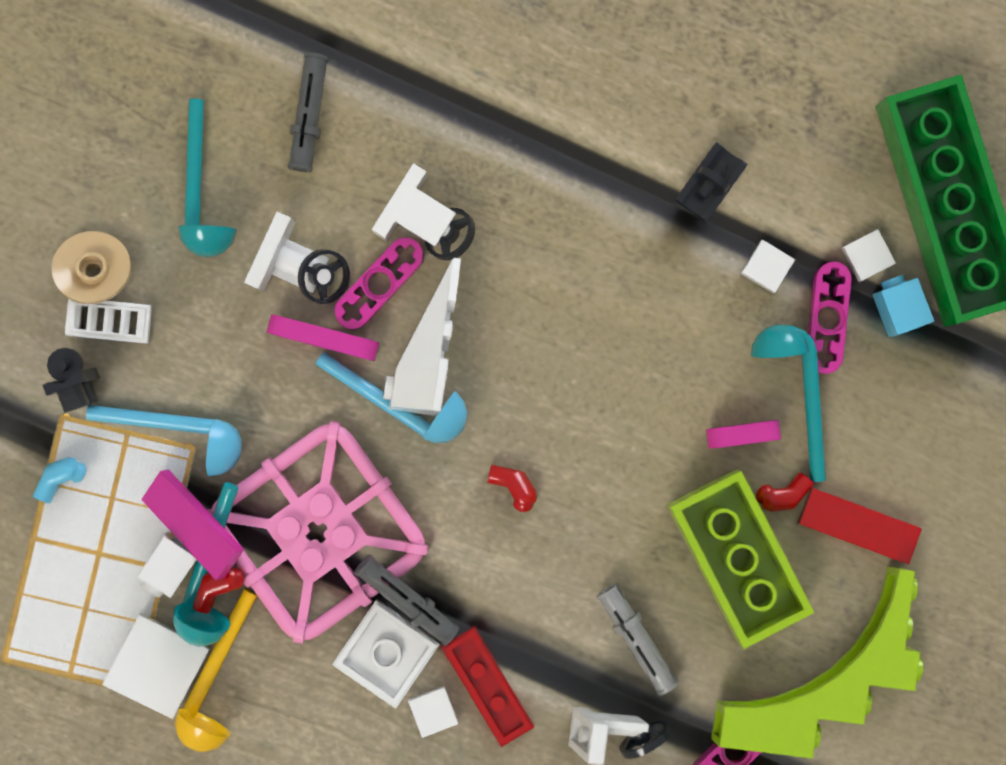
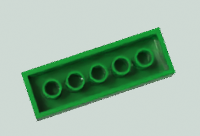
M962 74L884 98L875 108L943 326L959 324L1005 310L1006 214Z

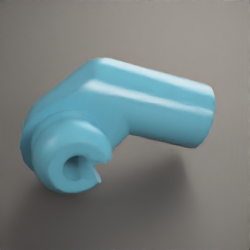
M66 457L49 464L44 469L32 496L50 504L59 484L69 480L79 483L84 479L87 471L85 464L77 462L76 458Z

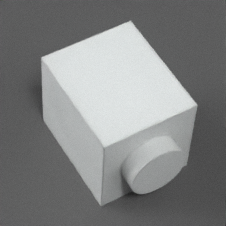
M166 533L137 576L143 580L141 587L158 598H161L163 594L171 598L196 561V558L179 540Z

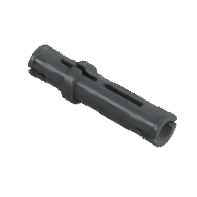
M304 53L295 124H292L290 127V134L293 135L287 168L298 172H312L316 139H320L321 130L318 128L326 66L329 58L318 53Z
M371 554L367 555L357 566L354 574L363 579L385 599L389 600L410 617L409 622L413 626L418 627L420 625L444 646L449 644L456 636L459 626L434 607V601L429 597L422 598L400 578L376 561ZM381 579L384 580L387 584H389L392 588H394L397 592H399L402 595V597L393 589H391L388 585H386L383 581H381Z

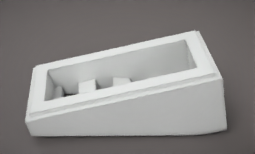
M68 298L65 335L149 344L153 306L116 301L82 304ZM84 307L88 308L86 330L81 329ZM99 309H105L103 331H97ZM115 310L121 311L119 333L113 332ZM131 312H138L136 335L129 334Z

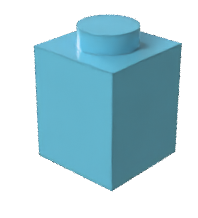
M904 275L897 276L881 282L883 290L872 294L888 337L897 336L935 322L918 277L905 281Z

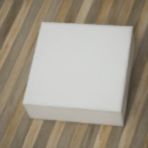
M878 229L841 248L858 282L896 264Z
M761 240L740 274L774 294L795 259L766 241Z
M445 685L408 700L422 738L459 724Z

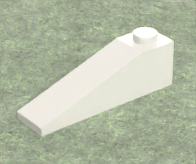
M453 258L394 371V377L386 376L383 399L390 400L389 409L435 416L441 412L448 359L444 358L445 351H448L452 336L453 325L450 315L453 313L456 303L461 259Z

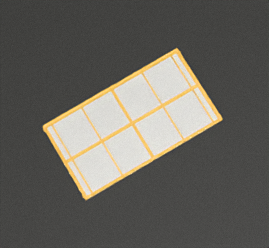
M59 414L47 466L58 460L71 457L76 458L77 462L84 463L87 471L84 479L79 483L69 480L59 484L50 504L38 501L0 658L1 663L105 687L102 683L138 615L142 613L156 620L161 598L141 587L143 580L137 576L164 535L168 533L175 538L174 534L141 499L162 470L169 469L187 488L197 446L191 443H181L71 417L69 414Z

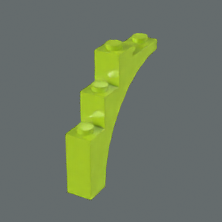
M887 566L881 596L869 623L853 646L827 671L805 685L777 696L750 701L716 700L711 740L723 748L813 759L814 748H818L821 741V726L817 724L818 719L865 724V716L870 713L872 708V693L869 691V685L916 691V683L920 681L923 674V661L920 658L919 651L906 646V640H910L913 631V621L909 617L911 601H915L918 592V582L914 578L915 571Z

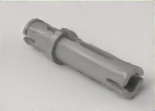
M615 583L601 591L596 597L614 622L613 630L617 635H622L654 686L656 693L659 696L664 695L678 685L679 680L674 676L659 649L642 625L641 620L643 617L639 611L634 612L619 588V584Z

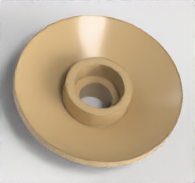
M87 231L68 238L59 246L52 260L51 273L55 285L64 296L82 304H97L113 298L125 287L131 273V260L125 246L114 236L99 231ZM92 269L100 270L97 276H87L88 272Z

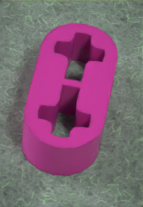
M779 420L706 429L708 449L781 439Z

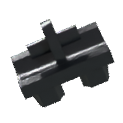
M716 142L678 194L675 201L704 222H707L748 164Z
M61 348L52 352L48 358L47 367L50 375L57 381L42 385L46 396L57 394L64 413L98 402V397L92 385V381L100 378L96 367L83 370L82 357L74 349Z

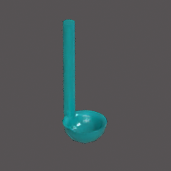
M191 98L188 103L185 223L182 226H178L180 240L190 252L206 258L215 257L224 253L234 243L237 229L224 226L200 225L204 100Z
M777 324L767 327L754 340L751 356L756 358H779L802 355L810 480L813 482L826 481L818 359L814 340L805 330L792 325Z
M229 482L223 484L213 513V517L224 528L239 489L237 485ZM198 560L196 561L183 602L174 608L173 624L177 635L185 642L197 647H204L220 641L229 630L230 622L222 612L214 608L208 614L197 612L192 608L201 579L208 572Z

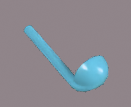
M325 352L320 355L315 364L423 436L424 440L433 443H448L464 430L468 411L464 400L456 391L452 393L442 407L441 412L438 413L431 424L416 413L389 409L390 400L383 399L384 392Z
M88 405L86 410V420L209 434L206 453V472L208 477L228 472L240 459L242 439L238 430L230 423L219 419Z

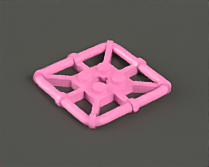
M330 421V424L314 429L274 459L268 457L261 462L262 467L237 484L239 489L233 506L271 479L290 504L271 518L230 512L227 523L267 529L282 550V552L258 569L246 552L243 551L235 565L243 573L245 586L247 588L252 587L281 630L293 638L294 643L304 644L305 640H311L320 636L361 605L364 608L373 602L372 597L379 593L368 583L362 585L345 561L348 557L365 545L406 552V555L387 568L396 577L400 578L413 569L421 561L423 555H427L428 545L425 544L421 530L389 487L392 485L391 481L387 476L385 478L382 477L354 436L346 428L341 427V422ZM327 440L320 483L299 496L282 471ZM338 443L343 447L371 487L349 504L345 503L331 483ZM375 496H378L408 538V541L368 535L353 512ZM217 501L213 504V506H212L211 509H207L212 516H213V513H214V510H215ZM314 521L316 525L324 523L327 526V530L323 533L326 538L324 542L320 543L318 539L312 541L309 539L307 534L311 531L309 527L311 522ZM226 525V531L236 540V538ZM287 559L304 581L297 622L293 620L264 579L266 574ZM336 567L353 593L308 624L315 581Z

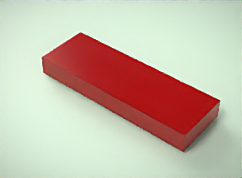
M815 488L809 490L797 522L800 525L908 565L922 531L920 527Z
M475 625L454 637L446 646L441 645L442 650L501 747L534 728L532 720Z

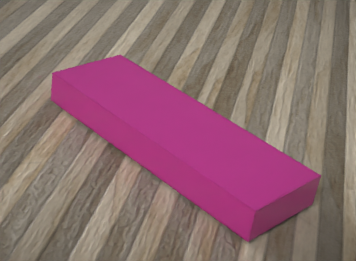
M169 469L158 473L141 500L215 580L225 578L244 551L243 547Z

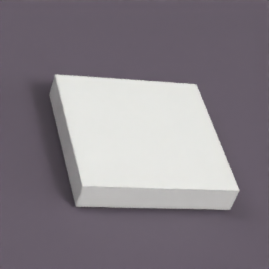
M376 599L332 665L396 709L440 645V642L420 628L413 626L407 619Z
M140 613L102 685L173 719L210 647H197L188 644L177 635L176 630Z

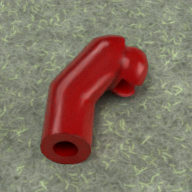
M491 465L487 483L507 487L514 498V508L520 512L530 511L537 500V492L527 475L523 471Z
M799 472L786 488L773 489L769 484L761 486L756 493V500L763 504V509L770 512L792 510L813 487L814 482Z
M231 568L225 578L215 580L207 572L201 579L192 608L200 613H210L217 595L238 590L242 587L244 583L243 573L239 569Z

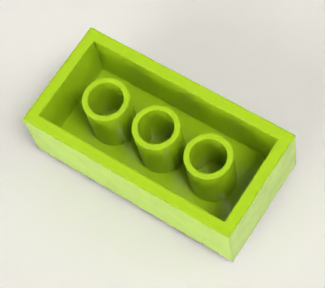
M734 469L666 504L736 642L743 649L815 613L742 471Z

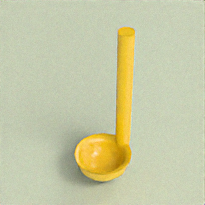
M246 588L243 589L228 618L230 622L229 630L220 641L216 642L184 707L178 709L174 725L178 738L184 746L196 752L215 750L230 737V732L226 727L198 711L257 597L255 592Z

